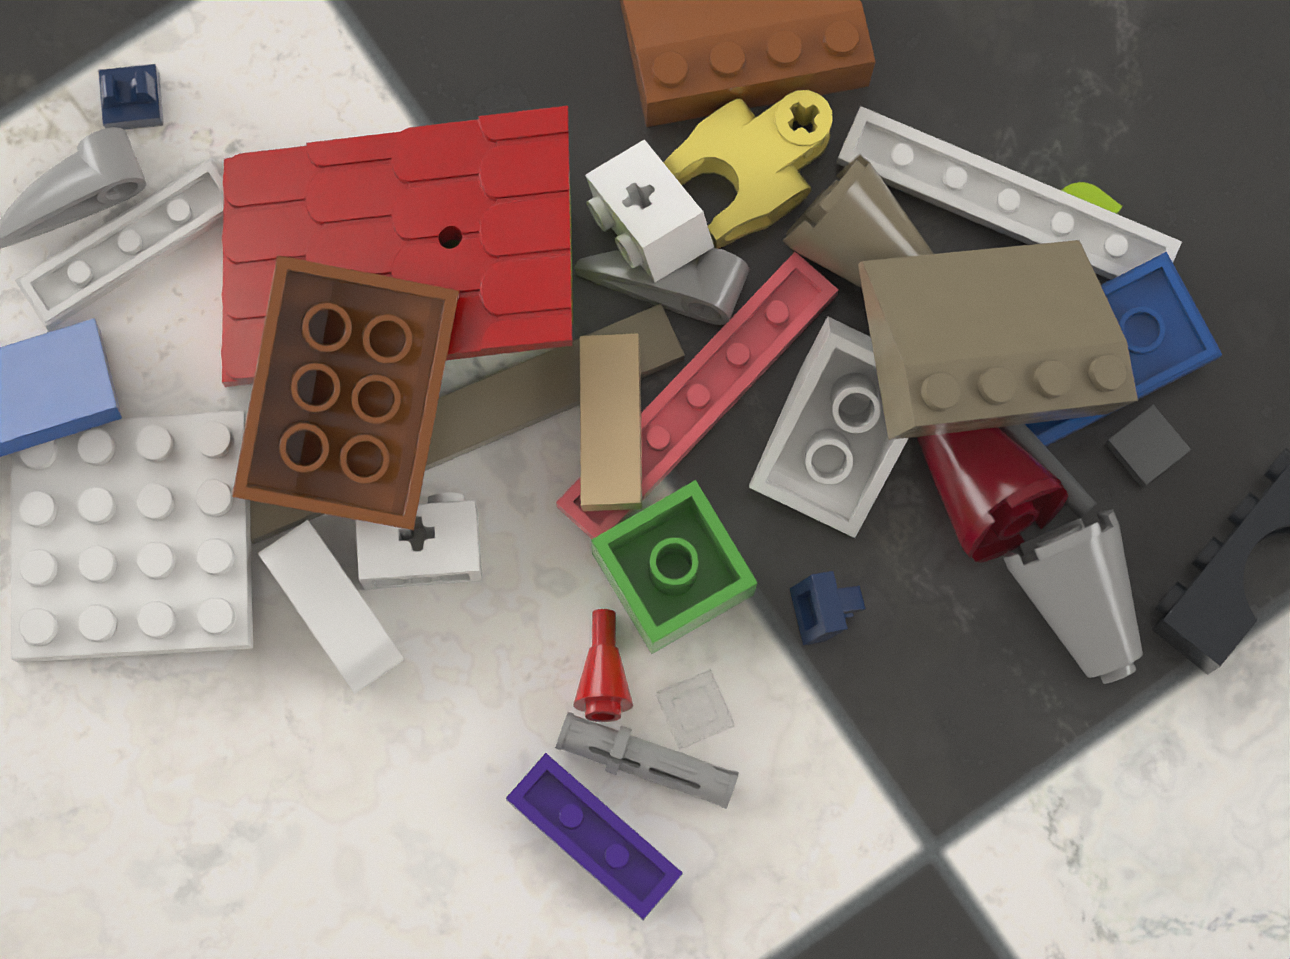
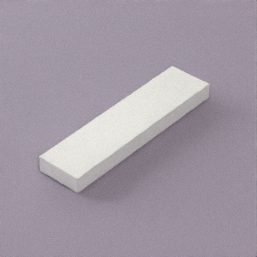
M211 157L17 278L15 282L48 331L223 222V172Z

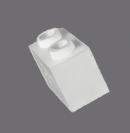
M645 139L585 175L593 198L587 201V206L594 220L604 232L610 228L618 235L615 238V242L626 262L632 268L641 265L654 283L714 247L702 209Z
M461 493L434 494L428 497V503L418 504L414 529L424 528L427 537L431 538L424 541V550L413 551L410 542L405 541L414 537V530L356 520L359 581L364 590L482 581L478 510L475 500L464 501V495Z

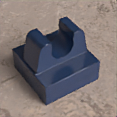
M156 64L98 70L102 123L105 129L116 127L127 130L164 126L160 75Z
M833 571L811 574L789 588L803 646L825 642L847 630L845 619L852 618L854 612L866 609L860 586L837 588Z

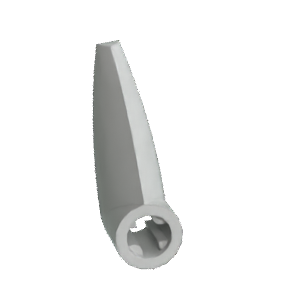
M112 127L93 132L79 142L77 146L78 152L66 158L33 182L13 202L0 219V249L63 227L139 194L145 188L146 180L126 130Z
M716 248L708 250L654 283L641 265L632 268L626 262L620 250L581 258L574 267L576 275L653 305L662 304L664 309L715 325H725L730 320L750 270L748 264L738 256Z

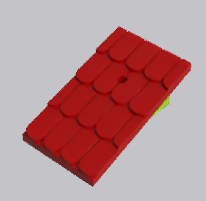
M568 106L478 116L479 119L409 127L400 132L307 142L306 146L239 153L233 157L224 158L222 182L224 192L222 234L223 286L221 294L223 386L231 387L253 384L277 255L458 290V300L446 361L572 346L573 281Z

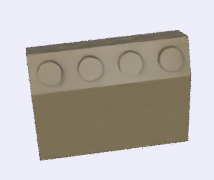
M1080 240L868 260L858 264L888 440L1104 415L1138 401L1126 338Z

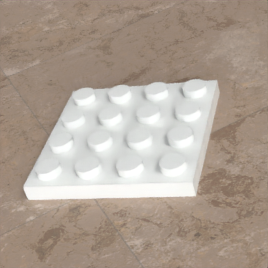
M244 410L122 418L11 453V660L19 663L253 649L250 500L232 497L247 413Z

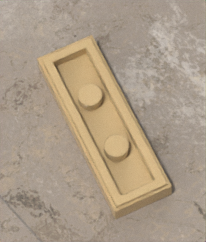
M638 333L580 336L581 507L583 511L642 509L640 338Z

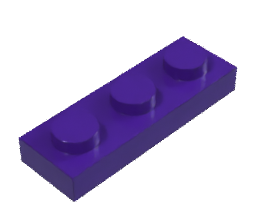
M547 753L540 758L505 798L509 804L642 921L683 875L682 871Z

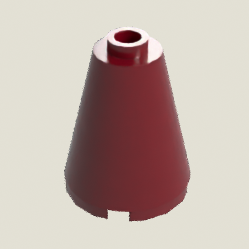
M998 427L917 437L961 548L975 562L981 563L998 558L1020 546V544L1025 542L1020 533L1034 521L1042 530L1063 508L1069 496L1058 477Z

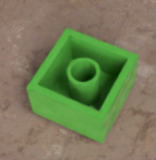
M696 480L591 539L592 555L651 654L752 597L758 582Z

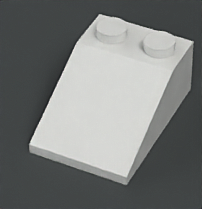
M827 316L801 366L749 484V488L854 538L908 438L888 440L871 337Z

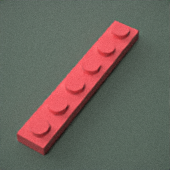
M794 252L641 413L642 501L837 296L838 289L798 253ZM581 477L556 502V507L591 539L623 522L635 510L583 511L581 507Z

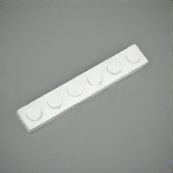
M860 106L837 159V164L845 167L857 155L862 154L870 161L885 184L1028 245L1080 240L1094 272L1111 280L1166 251L1171 261L1174 262L1182 241L862 106Z

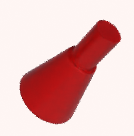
M598 609L592 612V647L588 650L573 703L575 709L585 712L586 719L594 722L617 721L621 719L622 712L633 708L620 652L616 647V612L610 609Z

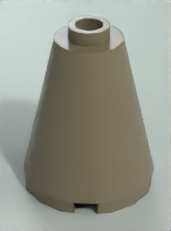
M862 154L857 155L837 175L840 179L839 181H834L815 198L782 240L790 249L862 288L858 264L862 261L934 254L870 161Z

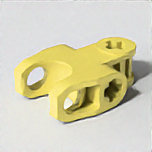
M797 90L786 95L757 117H755L742 98L735 99L701 121L682 145L663 162L681 185L702 173L722 175L734 185L737 191L735 200L714 217L713 221L708 225L711 239L716 249L750 233L768 228L797 207L810 194L811 187L798 171L819 158L826 150L833 122L832 110L827 100L820 94L809 90ZM797 120L802 126L808 125L811 122L813 124L812 132L808 133L803 127L793 131V122Z

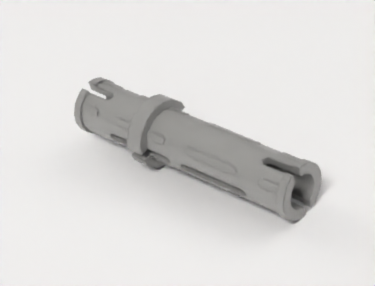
M567 713L555 749H562L607 765L606 772L616 775L617 771L621 770L670 789H675L720 805L722 808H727L738 778V771H731L682 752L630 735L632 732L630 728L620 726L618 731L578 717L574 713Z

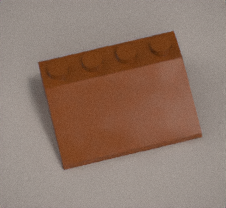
M620 0L646 127L710 116L724 105L740 98L749 108L776 104L786 95L797 90H809L825 95L868 87L870 85L875 58L861 0Z
M277 255L232 497L414 530L459 291Z

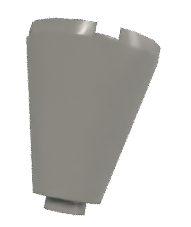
M1113 509L1096 513L1101 524L1096 522L1085 527L1082 519H1076L1020 544L1024 556L1020 557L1019 554L1008 551L1003 556L1008 570L1088 678L1100 676L1104 684L1117 681L1134 673L1137 670L1134 661L1143 655L1120 525Z

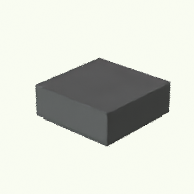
M1154 405L1105 443L1142 489L1191 451L1189 446Z

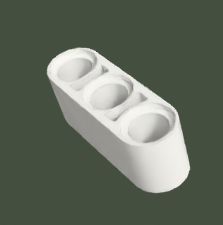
M308 520L258 553L354 694L404 660L389 635Z

